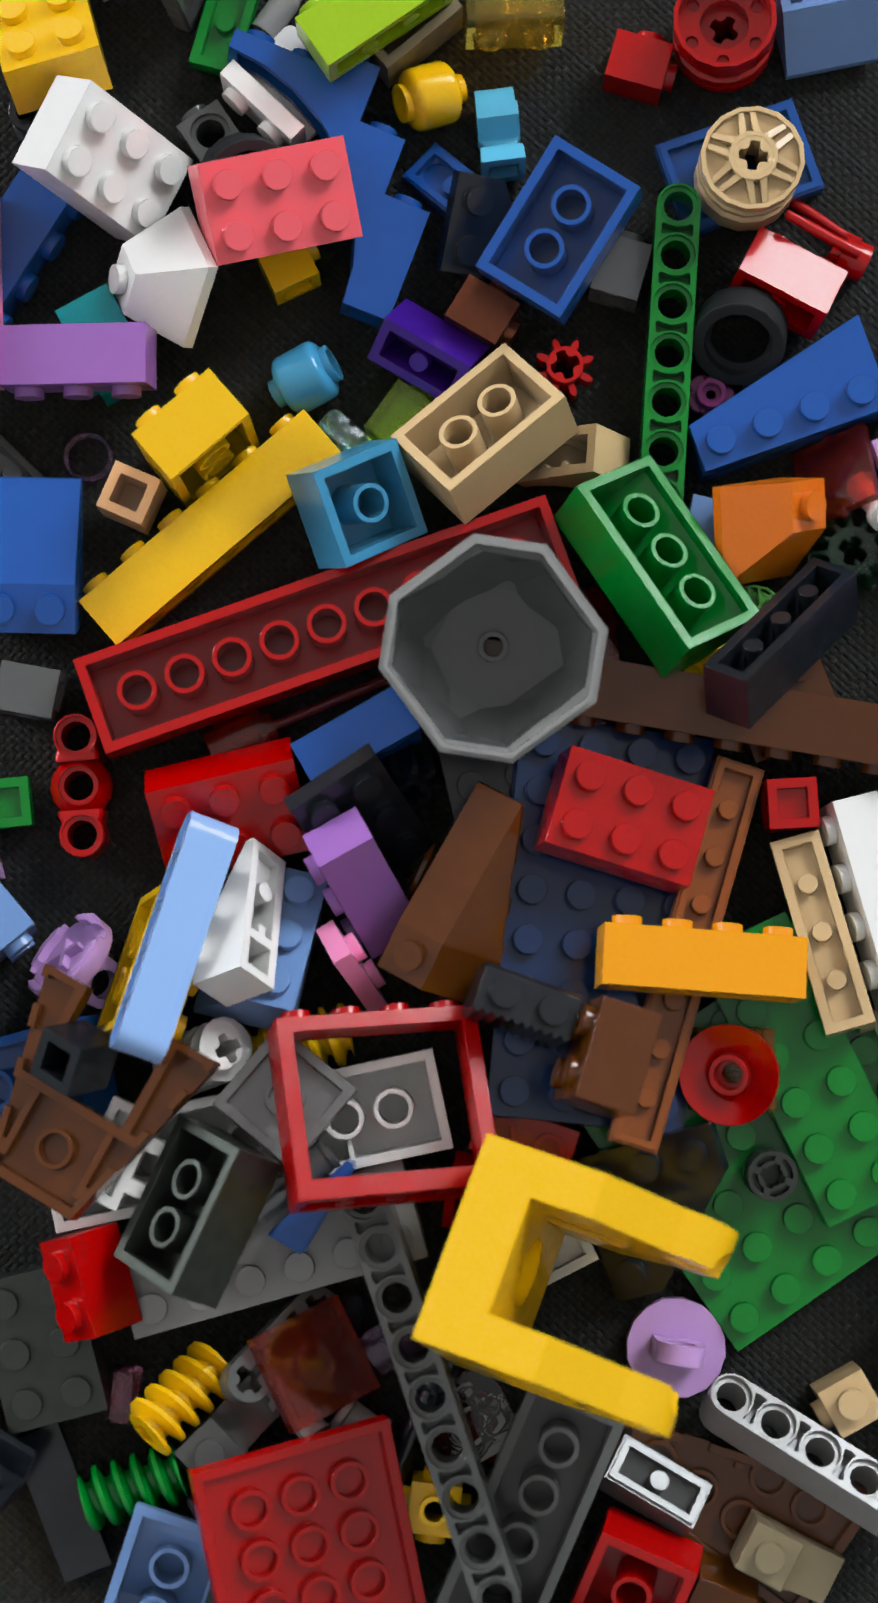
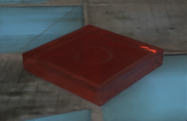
M337 1294L246 1340L289 1434H295L380 1387Z

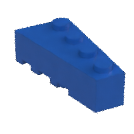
M856 315L689 425L687 448L700 483L878 421V366L859 315Z

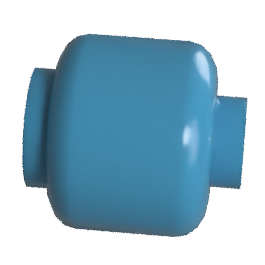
M308 341L294 347L272 361L271 373L273 379L268 381L267 385L279 407L283 408L288 405L297 414L303 409L308 413L338 395L339 381L343 380V373L335 356L326 345L319 347L315 343Z

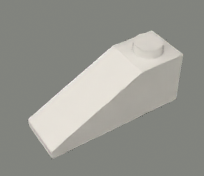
M255 838L245 842L223 887L194 971L193 985L225 1007L274 990L286 861Z

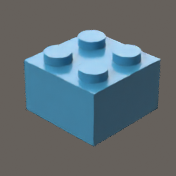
M396 438L364 442L286 475L319 569L348 568L428 533Z

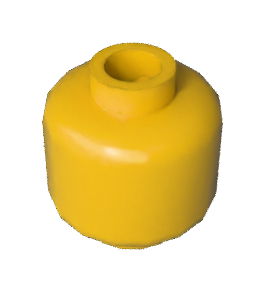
M434 61L407 68L400 74L398 84H395L392 89L393 105L399 120L402 123H408L412 129L419 132L450 125L457 121L461 115L462 103H465L468 98L467 86L463 76L459 73L455 74L453 69L442 61Z

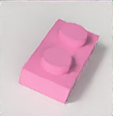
M333 920L316 929L315 931L333 964L367 1011H379L380 1007L387 1005L379 989L386 984V981L372 959L364 963L362 962L368 956L354 933L350 932L344 936Z

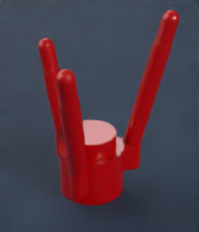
M800 199L791 201L789 206L805 217L788 210L785 212V219L830 244L825 258L848 271L841 287L846 278L858 283L868 266L874 246L863 242L861 237L847 232Z

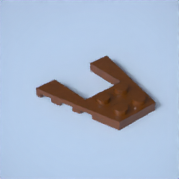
M46 963L41 976H44L38 1002H33L27 1026H30L24 1051L22 1057L18 1056L13 1076L16 1079L9 1104H4L0 1118V1177L67 1219L78 1220L219 1069L221 1064L183 1041L172 1038L165 1058L160 1065H156L123 1126L75 1097H66L30 1074V1069L43 1028L77 1021L94 989L57 967Z

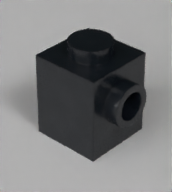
M85 1020L46 1026L43 1028L30 1074L66 1097L82 1096L86 1092L107 1088L119 1051L109 1048L110 1035Z

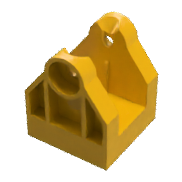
M487 1133L412 1339L462 1368L565 1406L669 1439L676 1421L679 1396L678 1392L672 1390V1386L553 1337L531 1330L565 1234L623 1255L718 1279L731 1258L739 1233L717 1220L681 1207L609 1174Z

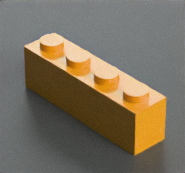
M612 915L611 922H604L597 928L594 989L795 1004L806 999L808 937L793 936V928L781 926L763 927L762 934L743 932V925L738 923L717 922L712 924V930L693 929V921L687 919H663L662 926L642 925V917Z

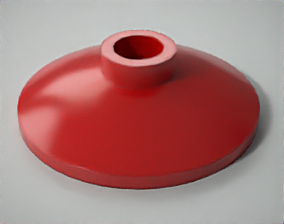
M720 1024L703 1030L689 1042L679 1075V1082L686 1101L701 1117L708 1121L712 1120V1123L718 1125L738 1126L757 1119L768 1110L779 1089L780 1070L775 1053L767 1041L758 1033L741 1025ZM728 1064H735L740 1068L741 1078L738 1082L731 1081L727 1077L726 1067Z

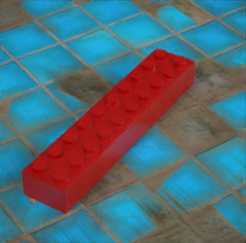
M544 494L473 519L466 525L462 523L404 543L348 568H333L73 659L105 754L113 760L379 666L389 595L473 533L548 545L579 588L546 495Z

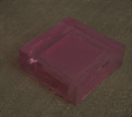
M125 1365L114 1373L109 1414L111 1423L127 1425L131 1423L129 1420V1415L131 1414L130 1403L136 1397H140L142 1366Z

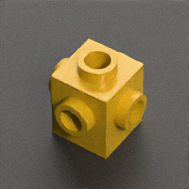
M425 1466L423 1471L413 1470L411 1486L403 1485L412 1533L415 1534V1540L419 1542L444 1544L446 1538H451L444 1514L424 1511L428 1503H440L428 1466ZM463 1483L454 1485L450 1490L453 1499L458 1504L471 1505V1494L462 1493Z

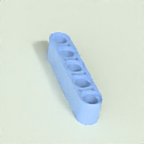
M189 811L185 817L112 1029L109 1048L160 1065L165 1058L237 844L239 828L194 811Z

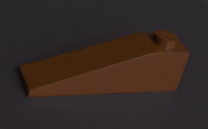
M481 781L476 784L399 919L377 966L420 990L465 1003L476 969L486 962L500 966L505 947L503 941L506 919L510 915L512 898L509 897L513 868L517 864L525 804Z

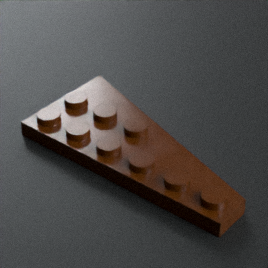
M627 1425L624 1426L618 1440L619 1443L622 1436L627 1434L713 1485L693 1530L684 1537L703 1545V1552L733 1564L729 1552L752 1508L840 1554L844 1552L861 1528L855 1522L735 1447L673 1428L670 1438L666 1439ZM852 1485L857 1492L868 1495L866 1489ZM758 1580V1596L763 1597L768 1603H808L810 1600L787 1590H781L780 1592Z

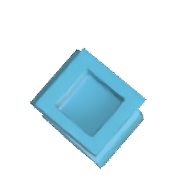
M513 87L474 91L481 176L506 182L524 180L526 175V155L524 145L520 143L519 109Z

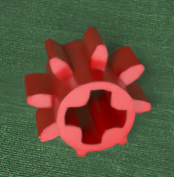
M553 339L552 352L549 356L537 353L536 363L546 368V371L539 373L561 393H567L571 401H575L577 395L576 388L579 384L584 387H591L593 378L584 373L583 369L593 365L594 358L593 356H581L578 352V340H575L571 347L560 346L558 340ZM558 362H563L566 368L574 367L571 378L565 379L562 372L555 373Z

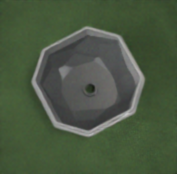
M473 533L389 595L378 668L439 752L514 763L597 702L608 628L548 545ZM492 636L498 637L503 643L502 652L496 656L488 655L483 649L484 641Z

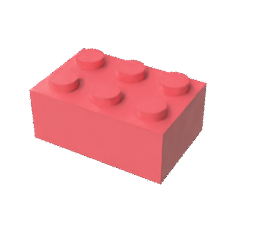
M343 135L187 166L199 227L217 266L363 237Z

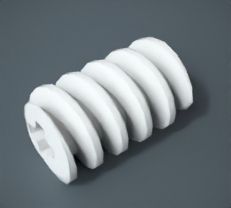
M220 1017L191 1030L184 1031L181 1041L221 1064L219 1069L194 1095L230 1082L252 1057L253 1047L250 1035L242 1024L232 1018ZM153 1063V1071L157 1064Z

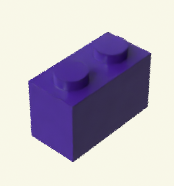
M406 298L385 317L367 358L437 398L485 358L490 347Z

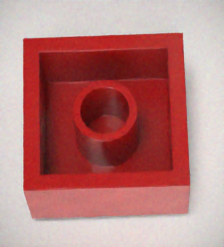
M610 1505L575 1584L570 1603H686L699 1574L704 1546Z

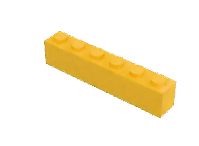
M304 409L295 417L292 413H288L279 419L269 430L272 436L260 447L256 448L255 445H250L233 460L232 465L235 468L221 480L215 476L205 482L195 493L197 500L183 512L180 508L173 510L158 524L157 528L160 530L158 534L146 544L143 540L137 541L122 554L120 560L123 563L111 574L107 575L106 572H102L86 584L83 588V592L86 595L78 602L115 645L144 635L294 507L296 503L286 477L287 474L341 452Z

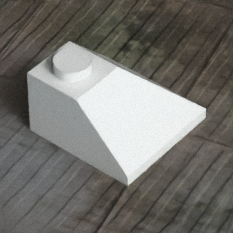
M190 207L177 208L123 243L117 263L112 264L108 276L109 290L112 294H115L125 316L136 322L148 323L159 335L183 348H193L218 270V266Z

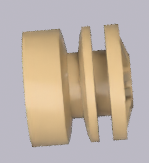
M761 106L739 107L720 116L707 131L693 175L694 189L700 197L703 212L718 225L735 231L758 230L761 226L765 227L775 222L789 206L799 184L805 166L804 143L795 126L779 112ZM746 155L755 157V164L758 165L756 170L747 169Z

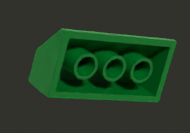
M651 455L577 485L554 516V520L663 679L704 659L725 644L759 611Z

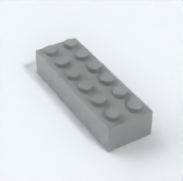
M404 1159L354 1169L351 1176H356L363 1172L379 1174L407 1170ZM416 1203L395 1205L413 1260L428 1257L429 1250ZM375 1206V1207H364V1208H360V1209H362V1210H372V1209L376 1208L377 1206ZM288 1207L265 1225H260L256 1222L216 1309L172 1296L129 1267L143 1321L131 1325L134 1339L364 1275L343 1211H329L309 1247L301 1254L296 1253L268 1235L289 1214ZM375 1233L369 1238V1250L376 1258L388 1259L395 1254V1243L389 1235Z

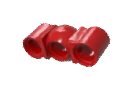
M73 713L64 716L54 727L53 741L57 748L55 763L59 766L52 776L50 791L53 802L60 809L58 817L62 825L60 827L59 839L62 847L66 852L75 857L90 860L102 855L109 845L110 834L106 826L108 811L104 809L112 797L113 782L110 772L103 765L105 763V758L101 751L103 745L95 722L82 714ZM80 725L87 726L90 731L88 745L82 750H70L67 744V735L70 730ZM78 775H90L94 784L92 793L86 799L75 800L70 793L71 782ZM91 823L96 829V841L90 848L80 850L74 844L73 833L79 825Z

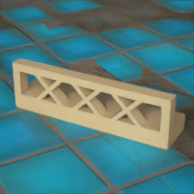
M819 830L771 842L770 848L796 936L808 937L807 974L826 1038L859 1029L860 1033L875 1030L876 1020Z

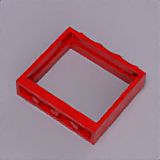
M453 999L439 1000L429 1004L427 1008L410 1009L407 1003H391L380 1007L379 1011L360 1012V1008L357 1006H344L335 1008L330 1011V1014L310 1015L308 1010L297 1009L286 1011L280 1015V1018H275L266 1035L289 1214L463 1199L475 1165L312 1179L294 1041L454 1030L474 1162L476 1164L487 1133L495 1135L478 1021L474 1022L471 1016L464 1019L462 1015L464 1005H458V1001Z

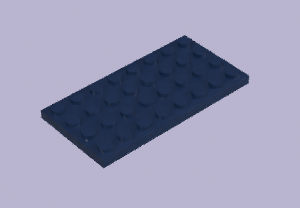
M567 723L514 762L511 797L525 804L517 864L513 868L509 897L512 898L510 915L506 919L503 941L505 947L500 966L582 995L583 1002L605 995L643 1008L647 993L594 989L597 928L604 922H611L612 915H636L642 917V925L662 926V920L669 919L676 893L672 894L532 850L558 756L571 745L706 787L712 769L714 739L694 737L693 744L665 740L663 739L664 733L644 731V736L614 731L615 727L595 724V727H587ZM490 1024L486 1077L492 1116L609 1128L611 1119L552 1101L556 1088L550 1086L551 1074L559 1057L565 1058L570 1040L550 1049L547 1043L542 1046L538 1040L531 1043L529 1037L521 1039L519 1033L512 1036L510 1030L502 1032L500 1026L493 1029ZM679 1079L663 1133L684 1127L686 1099L681 1090Z

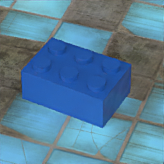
M555 135L475 266L482 276L564 326L643 199L641 187Z

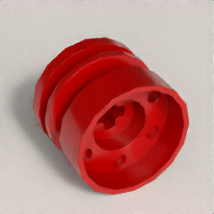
M677 0L673 9V53L676 62L679 63L681 73L696 87L713 93L735 92L752 84L766 70L773 52L777 26L775 0ZM726 32L732 34L731 40L726 38L721 44L715 42V35L722 37Z

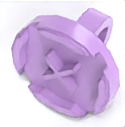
M82 913L74 917L79 922L70 928L64 923L61 927L55 929L43 942L32 960L30 972L35 976L34 979L28 980V987L39 997L44 976H41L46 963L57 967L91 987L94 976L98 972L105 970L109 977L107 989L98 996L92 993L86 1003L89 1006L102 1009L118 964L108 956L113 941L112 929L94 913Z
M683 1296L662 1297L645 1306L632 1319L626 1335V1358L631 1369L672 1386V1390L679 1393L678 1398H688L706 1390L719 1376L726 1357L725 1336L711 1312L701 1303Z

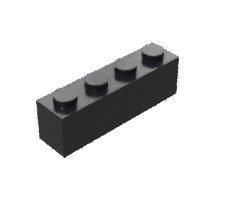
M813 557L703 665L707 714L751 729L858 620L856 571Z

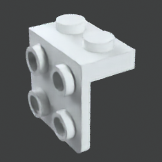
M294 26L284 27L274 37L276 45L293 51L294 48L307 50L297 36V30ZM234 59L220 72L223 88L221 95L237 114L249 116L258 125L257 130L263 138L279 147L310 142L317 135L316 131L287 99L262 79L244 70Z

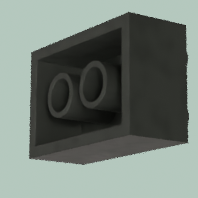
M179 1114L113 1256L170 1295L216 1309L283 1165L224 1130Z
M43 1264L0 1275V1399L9 1435L105 1411L116 1401L101 1338L65 1343L62 1330L56 1320V1306L49 1280L43 1270Z

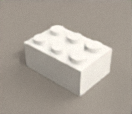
M57 75L12 163L116 239L128 241L165 217L188 172L187 166H191L193 159L92 80Z

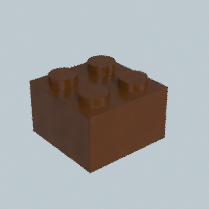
M605 995L583 1002L565 1058L559 1057L551 1074L550 1086L556 1088L552 1101L608 1119L634 1116L663 1014Z

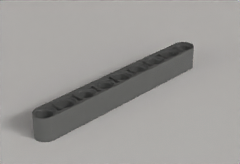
M363 1172V1173H359V1174H357V1175H367V1174H375V1173H372V1172ZM395 1205L377 1206L372 1210H362L360 1208L342 1209L473 1603H491L485 1597L484 1590L491 1584L499 1583L508 1587L513 1597L507 1603H521V1580L448 1362L430 1349L421 1357L409 1356L401 1346V1338L407 1333L414 1332L426 1296ZM375 1233L389 1235L395 1243V1254L388 1259L376 1258L369 1250L368 1241L370 1236ZM396 1282L406 1285L412 1293L411 1304L404 1308L391 1306L385 1298L384 1291L387 1285ZM427 1382L437 1383L444 1390L446 1399L438 1406L431 1407L425 1405L418 1397V1387ZM444 1432L453 1433L459 1437L462 1449L455 1455H443L437 1451L434 1445V1438ZM458 1483H469L476 1488L479 1498L471 1505L458 1504L451 1496V1488ZM475 1533H484L494 1540L496 1547L489 1554L479 1555L470 1550L467 1540Z

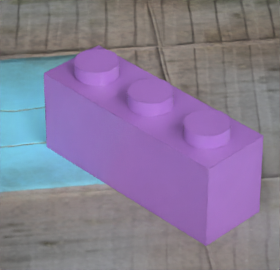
M146 322L0 325V386L14 393V399L21 401L44 400V393L63 392V398L69 400L93 399V392L112 391V397L118 399L141 398L142 391L157 390V331Z
M355 806L302 836L311 853L303 861L317 886L327 881L329 886L321 891L333 913L337 917L345 912L347 917L340 920L346 934L353 932L358 941L364 944L373 960L383 954L409 901Z

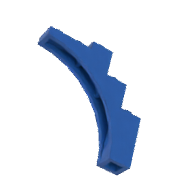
M236 28L229 44L227 61L231 62L234 59L244 70L262 79L287 99L316 131L320 140L344 136L363 237L353 238L351 241L349 278L339 313L380 329L385 317L393 311L430 212L421 209L422 204L412 197L395 194L393 198L385 194L405 139L397 137V131L386 124L373 121L368 125L361 122L381 67L372 64L373 60L369 57L330 83L308 50L294 48L293 51L276 45L275 40L262 31L249 29L247 32Z

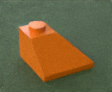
M778 477L712 487L715 548L740 584L791 576L826 529L824 478Z

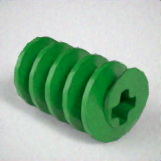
M174 1441L168 1442L172 1452L166 1459H162L158 1452L151 1447L149 1448L148 1464L142 1465L134 1452L129 1455L128 1470L123 1471L114 1458L110 1460L108 1476L104 1477L96 1464L90 1467V1481L84 1482L80 1475L77 1476L81 1505L87 1523L92 1530L96 1532L101 1531L105 1527L106 1516L113 1525H121L124 1522L125 1510L132 1518L137 1501L163 1509L165 1498L168 1504L176 1509L182 1505L183 1491L188 1498L190 1497L184 1463L174 1454L176 1448Z

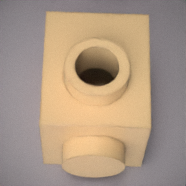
M853 1360L809 1384L817 1400L810 1403L822 1427L827 1430L833 1427L842 1439L878 1419V1397L863 1370Z

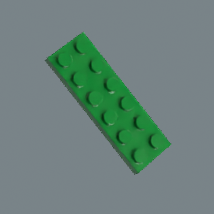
M786 911L743 931L746 933L762 934L763 927L781 926L793 928V936H796ZM808 974L806 999L795 1004L715 998L727 1024L741 1025L753 1031L755 1029L773 1030L774 1053L779 1065L780 1083L775 1097V1108H769L826 1227H833L878 1205V1098L846 1033L826 1038Z

